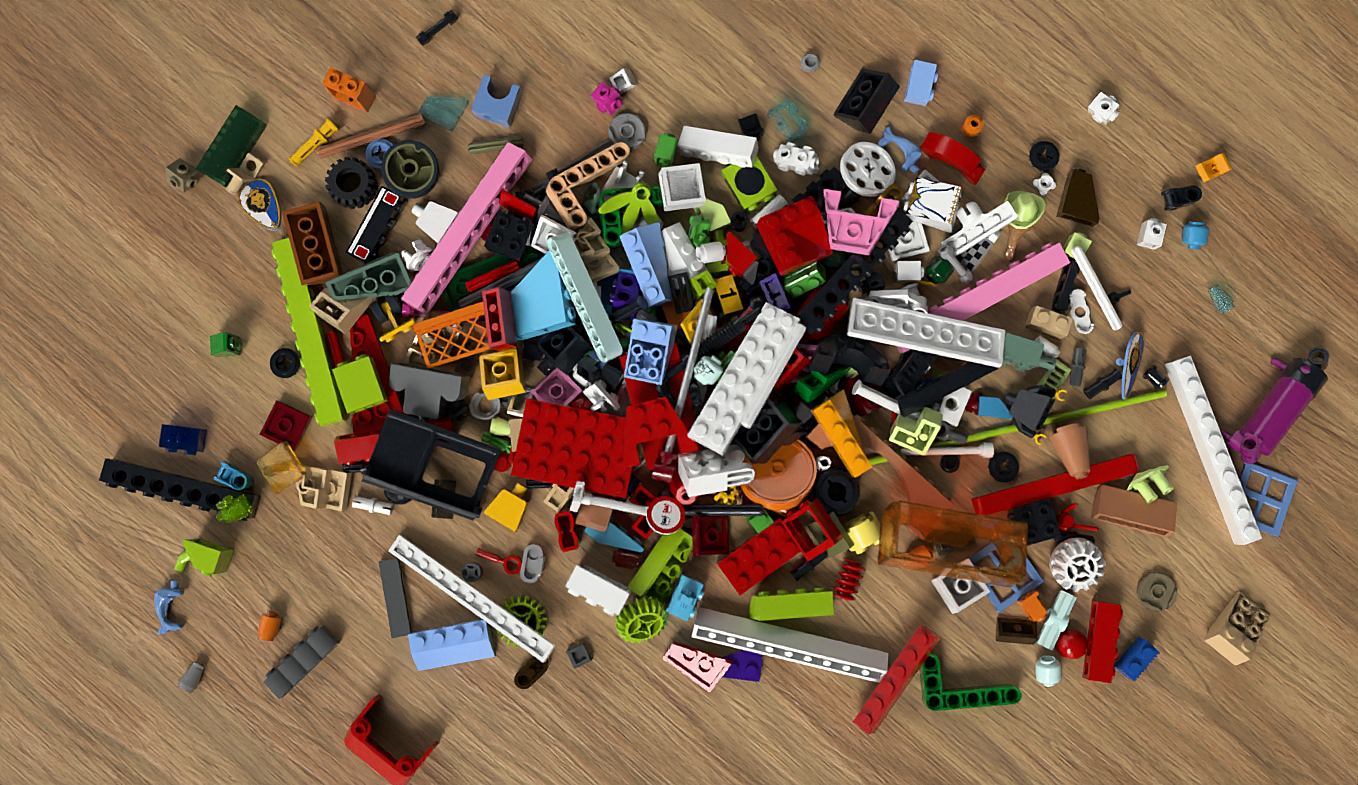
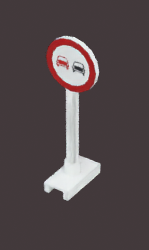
M577 481L570 511L578 512L580 504H593L645 515L649 526L655 532L665 535L675 533L683 526L685 510L682 504L675 498L661 496L654 499L648 507L592 496V494L584 492V482Z

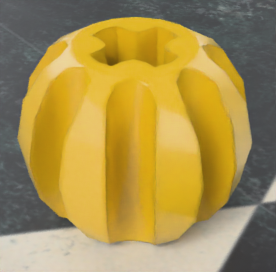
M739 485L727 487V493L724 491L712 493L715 495L713 499L716 504H737L736 500L741 498Z

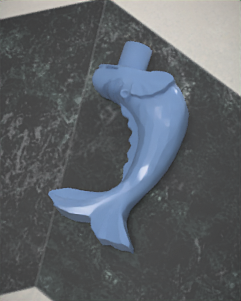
M889 125L883 132L884 138L879 141L878 146L883 148L888 143L895 142L900 146L905 155L902 170L907 172L910 169L916 174L920 169L915 164L921 156L920 148L912 141L892 134Z
M171 580L170 587L166 586L155 593V610L161 622V628L157 634H167L170 630L177 631L184 627V625L171 622L167 618L170 601L174 597L184 594V589L179 588V580Z

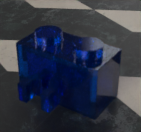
M162 424L158 447L165 448V452L177 453L178 450H184V454L196 455L197 452H204L207 430Z

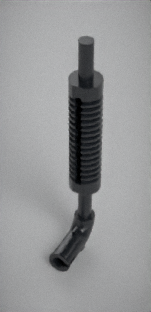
M756 307L741 319L735 316L730 322L724 324V327L721 326V329L718 328V331L709 335V338L703 339V342H700L695 366L703 356H711V353L713 354L714 351L716 352L717 349L726 345V342L729 343V340L732 341V338L734 339L735 336L746 330L745 325L762 313L760 308ZM688 350V353L685 352L679 356L682 361L665 373L662 385L656 384L658 398L666 396L668 401H671L675 407L677 400L670 392L671 388L668 386L669 379L686 368L690 350Z

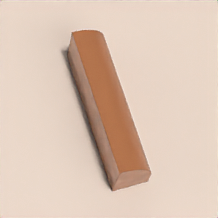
M1101 485L1094 498L1091 519L1168 537L1175 532L1177 503L1159 498L1151 503H1147L1139 493Z
M585 491L586 493L592 494V496L616 500L617 498L616 496ZM581 504L575 523L605 533L613 509L593 504Z

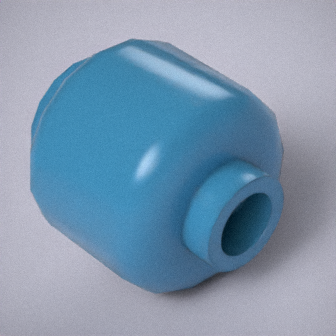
M1189 221V224L1183 227L1182 243L1187 244L1189 249H1200V246L1208 243L1209 227L1205 226V222Z

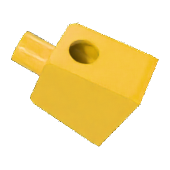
M517 483L512 492L503 489L487 507L484 514L517 532L529 503L522 499L527 488Z

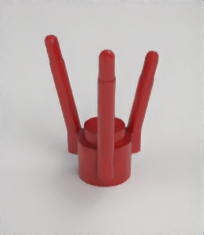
M1078 503L1062 509L1061 514L1056 515L1059 529L1065 531L1068 528L1099 530L1098 527L1074 523L1073 517L1068 512L1078 506Z

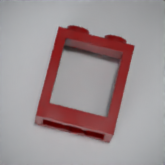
M809 499L799 505L800 510L797 511L794 508L786 514L788 518L781 522L807 561H810L844 538L818 499L812 502ZM808 510L828 538L817 546L797 519V517Z

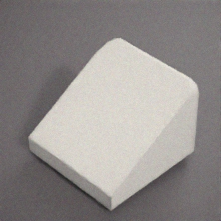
M623 68L610 77L612 85L621 93L638 85L630 69Z

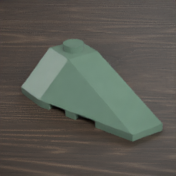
M396 251L325 282L333 300L387 295L395 296L405 292L411 285L400 255Z

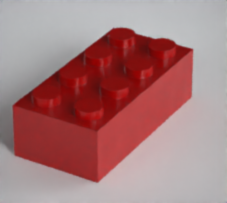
M780 518L774 520V523L752 536L717 562L719 568L740 596L801 552L781 523L782 520Z

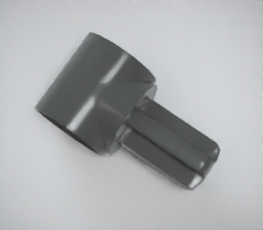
M942 421L945 432L943 435H936L935 439L943 441L949 439L960 444L966 443L967 433L952 429V425Z

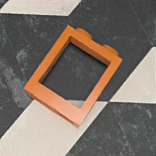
M332 67L329 68L322 83L333 98L367 113L376 97L364 81Z

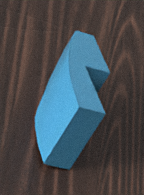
M979 397L977 416L1000 419L1013 418L999 398Z

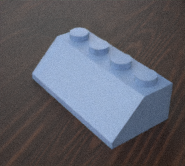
M483 619L408 634L411 655L418 671L495 657L490 624Z

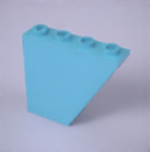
M548 251L511 292L517 342L576 325V312L573 308L572 299L550 251Z

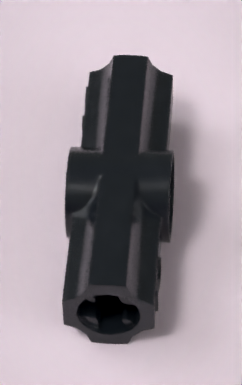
M771 256L767 260L761 257L757 261L758 266H765L767 272L760 273L757 270L753 285L744 277L736 284L744 294L749 296L760 284V281L765 279L776 267Z

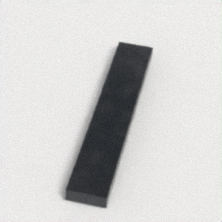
M969 361L897 398L900 415L905 418L997 370L998 367Z

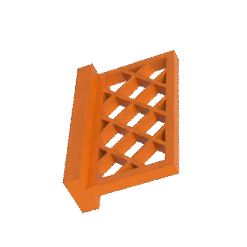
M483 302L412 324L427 369L491 349L489 345L482 342L487 329L476 324L479 317L485 315ZM467 321L472 324L468 334L458 330L461 322ZM475 326L485 330L480 340L470 336ZM445 327L454 330L449 340L439 336ZM456 332L466 336L462 346L452 342ZM427 333L435 335L431 346L423 342L421 335ZM438 337L448 342L443 352L433 348ZM469 338L479 342L475 350L469 351L464 348ZM450 344L460 348L457 356L451 357L445 354ZM432 350L442 354L439 361L433 364L429 360Z

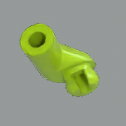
M186 550L179 554L174 570L184 572L187 561H190Z

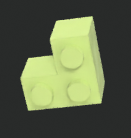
M924 407L917 421L909 417L904 418L898 414L891 427L889 441L925 456L941 428L943 414L928 407Z

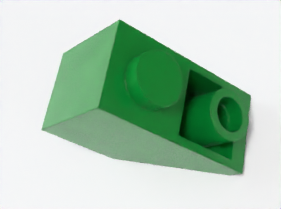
M228 332L210 336L211 355L215 357L240 356L242 341L239 339V336Z

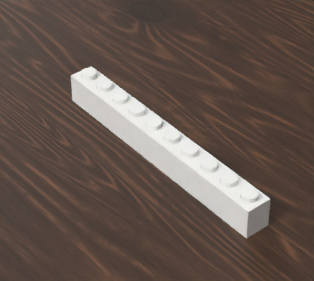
M1191 356L1164 364L1233 543L1236 545H1246L1262 539Z
M698 607L692 632L693 638L878 683L881 682L887 673L888 653Z

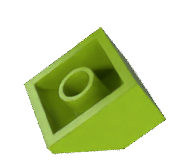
M199 538L183 539L182 544L193 567L201 570V574L212 576V574L219 575V573L227 572L234 552L233 549Z

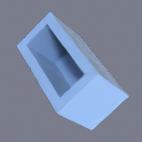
M914 60L909 74L904 102L926 106L928 101H932L934 95L932 85L936 83L938 72L936 71L937 64Z

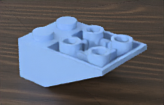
M643 318L634 319L624 377L662 385L673 350L677 325Z

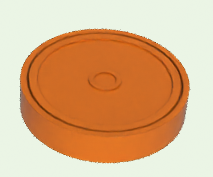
M799 439L790 446H781L766 464H752L746 455L742 463H749L755 471V476L751 482L741 484L740 486L744 494L755 504H761L764 508L770 510H786L801 504L813 490L817 474L816 461L808 446Z

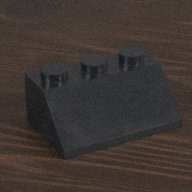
M862 68L833 116L857 131L871 134L900 86L889 73Z

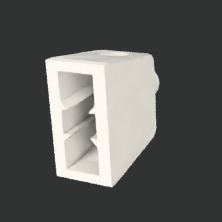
M431 201L426 207L417 203L412 209V213L419 217L416 221L417 226L437 244L458 216L456 211Z

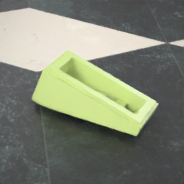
M1056 359V364L1053 365L1062 369L1064 373L1061 374L1056 369L1053 371L1047 369L1037 385L1045 384L1058 390L1071 369ZM1053 372L1058 377H1060V379L1057 380L1055 377L1051 375V373ZM1049 378L1050 380L1055 382V386L1049 383L1047 379Z

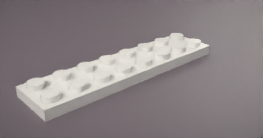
M857 298L852 300L847 331L848 336L999 368L1003 363L1005 330Z
M767 302L687 435L690 439L722 456L739 429L741 420L758 393L796 323L801 322L799 318Z

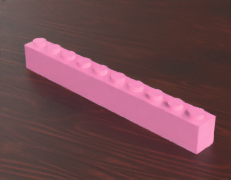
M509 142L501 150L487 174L480 181L474 193L469 197V200L458 213V216L448 228L444 237L437 244L431 256L426 260L420 272L405 291L401 299L409 306L427 316L501 207L499 204L501 191L505 190L510 193L531 163L532 159L525 150Z
M1050 242L1041 247V252L1036 253L1034 251L1025 256L1026 260L1022 262L1017 260L1009 264L1010 268L1003 271V269H1000L992 274L993 278L989 280L983 278L976 282V287L971 289L969 286L959 291L960 295L954 298L952 295L943 300V305L939 307L937 304L928 308L927 314L964 321L1064 267L1070 261L1060 243L1053 245ZM896 346L899 353H905L910 350L909 348Z

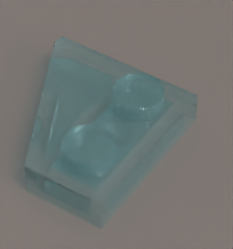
M427 96L418 113L452 132L470 101L467 98Z

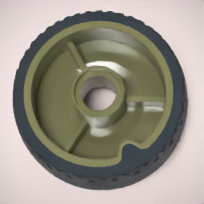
M404 140L395 143L386 151L381 163V174L386 186L392 192L403 198L415 199L425 196L435 187L439 177V164L435 154L428 146L418 141ZM408 164L415 166L413 173L405 172V167Z

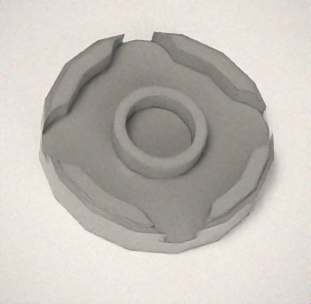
M623 113L613 118L609 125L608 134L613 144L623 142L627 144L631 151L641 146L645 140L646 130L643 121L638 116L631 113Z

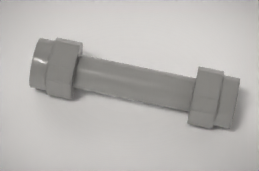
M948 244L940 247V256L951 263L959 273L958 278L964 284L970 283L974 276L953 255L954 250Z

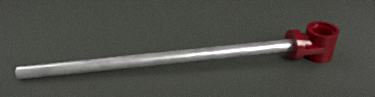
M706 288L675 408V412L680 420L714 292L713 289ZM676 434L668 436L665 450L659 449L658 455L661 458L660 460L656 459L651 478L671 483L675 468L672 459H677L678 455L672 452Z

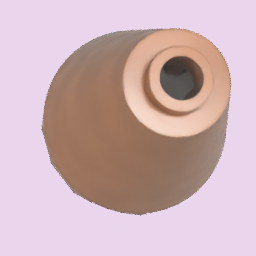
M1079 423L1057 428V433L1052 434V431L1049 432L1048 438L1070 476L1076 479L1087 477V473L1090 472V458L1086 424L1083 423L1082 427L1079 426Z

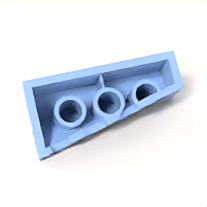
M660 222L635 228L619 236L644 298L648 303V307L655 309L673 301L667 275V260L664 255V241L661 235L662 228Z

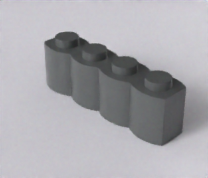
M325 626L315 627L308 634L310 637L306 642L303 640L294 647L296 651L291 656L287 654L280 660L281 665L277 669L272 668L265 675L267 679L263 683L278 699L283 698L340 643Z

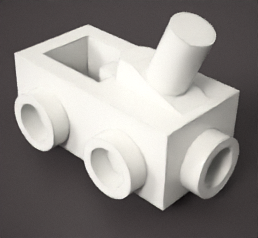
M787 142L786 145L781 144L779 149L774 151V162L780 170H793L800 175H813V173L817 174L819 172V157L811 147L804 146L803 149L797 148L796 144Z

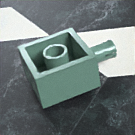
M1005 333L1002 366L1009 364L1015 366L1014 369L1021 372H1026V370H1031L1038 366L1053 371L1055 368L1053 364H1056V359L1041 355L1044 344Z

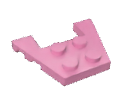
M824 189L830 249L869 255L897 210L899 201L881 198L878 216H867L838 211L842 196L841 191Z

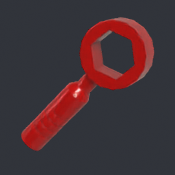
M480 548L476 552V556L495 563H502L504 571L510 575L521 571L522 560L516 555L503 559L499 555ZM512 558L518 561V569L515 571L508 569V561Z

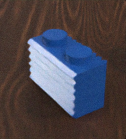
M1138 637L1114 664V667L1125 678L1136 681V678L1142 675L1141 672H1144L1149 663H1152L1154 657H1157L1159 651L1146 639Z

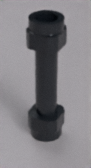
M452 10L443 14L444 18L425 33L421 31L416 36V39L422 46L428 44L430 38L448 24L453 25L458 20Z

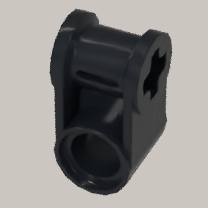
M1196 185L1161 192L1166 205L1165 211L1190 206L1199 201L1202 197L1201 189ZM1187 192L1193 194V200L1188 198Z

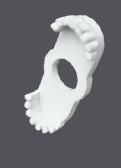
M1076 289L1069 295L1070 315L1074 320L1076 330L1081 334H1087L1092 331L1094 324L1091 323L1089 318L1090 310L1084 298L1086 294L1081 289ZM1077 307H1082L1085 310V315L1082 318L1075 315Z

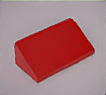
M505 190L501 191L499 204L522 218L525 217L534 221L538 212L536 207Z

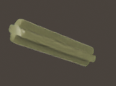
M522 136L469 143L468 151L470 154L500 151L508 142L521 148L524 147V140Z

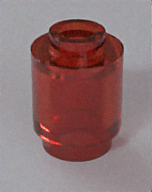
M618 547V551L613 552L612 562H615V567L639 568L641 553Z

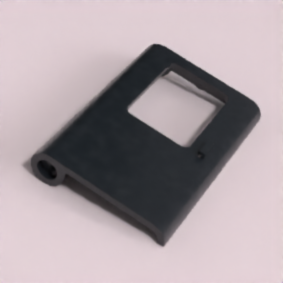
M390 409L361 482L474 521L475 518L480 517L482 512L480 502L501 449ZM436 446L485 463V468L472 497L423 481L424 472Z

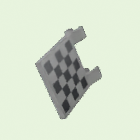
M962 223L959 225L954 234H956L963 228ZM998 230L988 238L956 256L957 260L965 269H969L973 273L991 246L1001 235V230Z

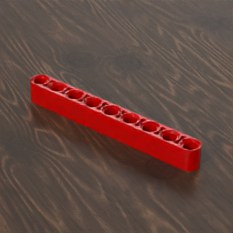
M1136 453L1090 465V472L1087 473L1088 476L1082 479H1076L1071 477L1069 472H1064L975 497L971 501L976 518L1140 473L1141 469Z

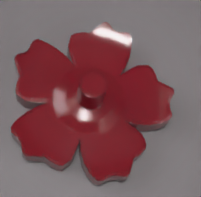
M977 392L973 393L972 396L970 395L967 402L968 405L965 407L966 412L972 413L974 411V414L978 415L979 397H982V393Z

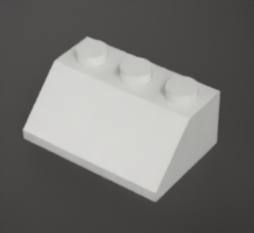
M680 222L661 231L668 276L688 272L689 280H691L696 275L708 270L703 262H698L696 249ZM681 277V278H682L683 287H685L684 278ZM676 278V279H674V282H675L676 290H679V286H678V282H677V278Z

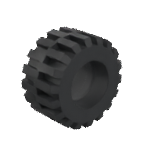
M344 157L345 161L338 159V164L335 165L333 163L331 165L332 170H327L326 172L329 177H325V182L327 183L325 186L329 191V195L346 208L355 209V206L362 208V204L368 205V200L370 198L373 200L375 197L373 192L377 193L378 190L375 185H378L375 173L368 165L357 158L352 157L351 160L349 157ZM353 174L360 175L361 182L359 187L352 192H344V180Z

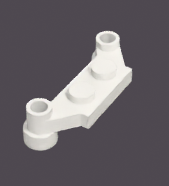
M909 289L870 291L867 297L861 299L923 313L928 312L927 299L910 293Z

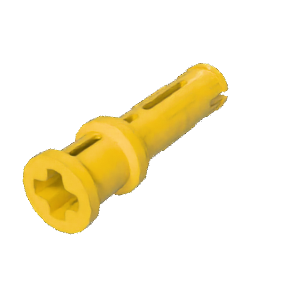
M326 118V122L319 129L314 130V135L288 157L296 167L321 143H327V139L332 134L340 131L329 118Z

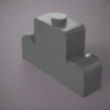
M397 363L391 364L389 385L395 391H405L404 413L416 415L420 420H430V418H445L448 401L462 400L466 397L470 376Z

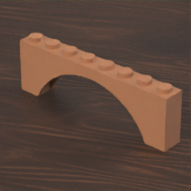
M852 414L862 446L884 457L900 476L906 491L908 505L905 526L918 538L924 540L954 506L950 502L952 498L944 491L940 493L936 489L937 485L929 478L927 480L921 476L923 472L916 466L911 467L907 463L908 459L903 454L895 453L892 450L894 446L887 440L883 442L878 437L880 434L874 428L870 427L869 429L864 425L865 420L858 414L855 416ZM818 422L805 435L819 449L832 446Z

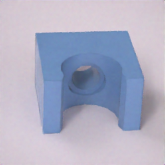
M483 75L471 108L474 116L510 128L522 96L520 86L513 84L508 96L503 99H495L491 97V91L494 88L491 77Z

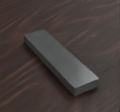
M398 558L379 561L391 637L407 636L412 633L400 561Z

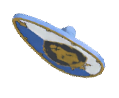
M254 179L246 183L238 194L240 208L259 226L267 230H278L281 225V209L272 185L263 179Z
M1138 331L1134 332L1129 339L1125 359L1118 358L1116 360V364L1123 367L1121 391L1122 399L1125 400L1128 399L1134 386L1144 351V337Z

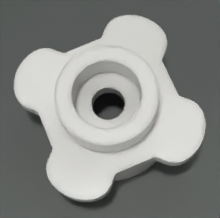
M1043 173L1041 178L1033 181V185L1039 189L1041 195H1046L1047 191L1056 187V183L1048 173Z

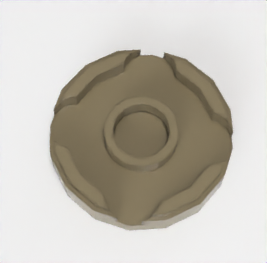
M1159 572L1148 573L1138 582L1137 597L1140 603L1147 609L1162 611L1170 608L1176 601L1177 588H1175L1172 578L1166 574Z

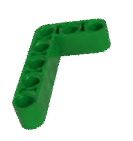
M650 186V201L654 208L664 207L660 196V186ZM632 188L604 190L599 198V208L605 203L604 197H613L620 193L631 192ZM644 189L638 190L639 194L644 192ZM629 203L615 211L600 214L602 239L609 248L616 247L621 240L619 237L622 235L619 210H625ZM612 215L615 221L612 223L608 222L605 216ZM614 234L617 240L610 241L607 235Z
M933 653L929 655L933 657V663L930 666H926L924 662L919 669L922 700L924 705L932 711L1017 704L1022 698L1020 689L1012 684L942 689L940 661ZM930 676H934L935 683L928 686L927 679ZM1013 689L1014 696L1010 699L1007 698V692ZM990 691L995 692V697L992 700L987 698ZM970 693H975V700L969 702L968 695ZM955 694L957 697L956 701L950 704L948 698L950 695ZM932 696L937 697L935 705H929V699Z

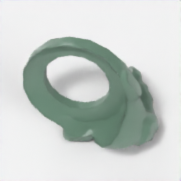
M592 183L588 186L584 202L582 203L592 215L599 213V205L597 208L596 205L599 201L601 190L597 183ZM594 189H597L594 198L590 200L591 193Z

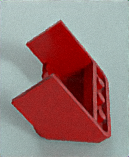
M379 694L371 699L352 723L345 735L344 743L349 750L392 785H406L439 742L435 741L419 761L412 756H404L399 761L368 736L372 727L365 717L381 699L382 696Z

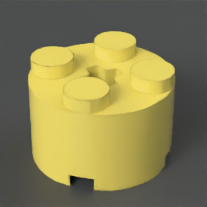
M869 512L870 516L866 517L864 514H861L845 523L846 528L844 529L854 543V546L849 549L850 551L860 554L867 550V546L871 544L877 545L884 541L883 536L885 532L874 512Z

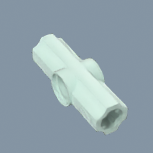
M1062 590L1059 591L1052 608H1049L1047 611V617L1043 619L1044 625L1035 643L1053 650L1060 633L1066 629L1069 623V614L1077 597Z

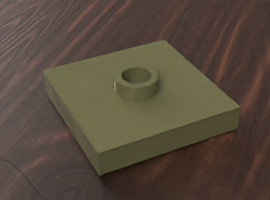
M834 512L828 515L844 538L824 551L827 558H831L854 546V543ZM816 521L807 526L818 544L828 539Z

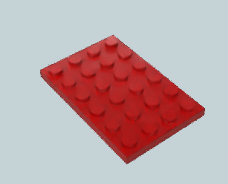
M526 398L511 475L575 488L577 481L585 483L584 490L627 498L633 467L623 469L626 418Z

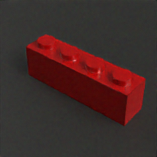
M1092 600L1087 650L1082 677L1087 680L1112 684V679L1115 677L1114 660L1118 656L1116 644L1120 638L1119 620L1123 617L1121 605Z

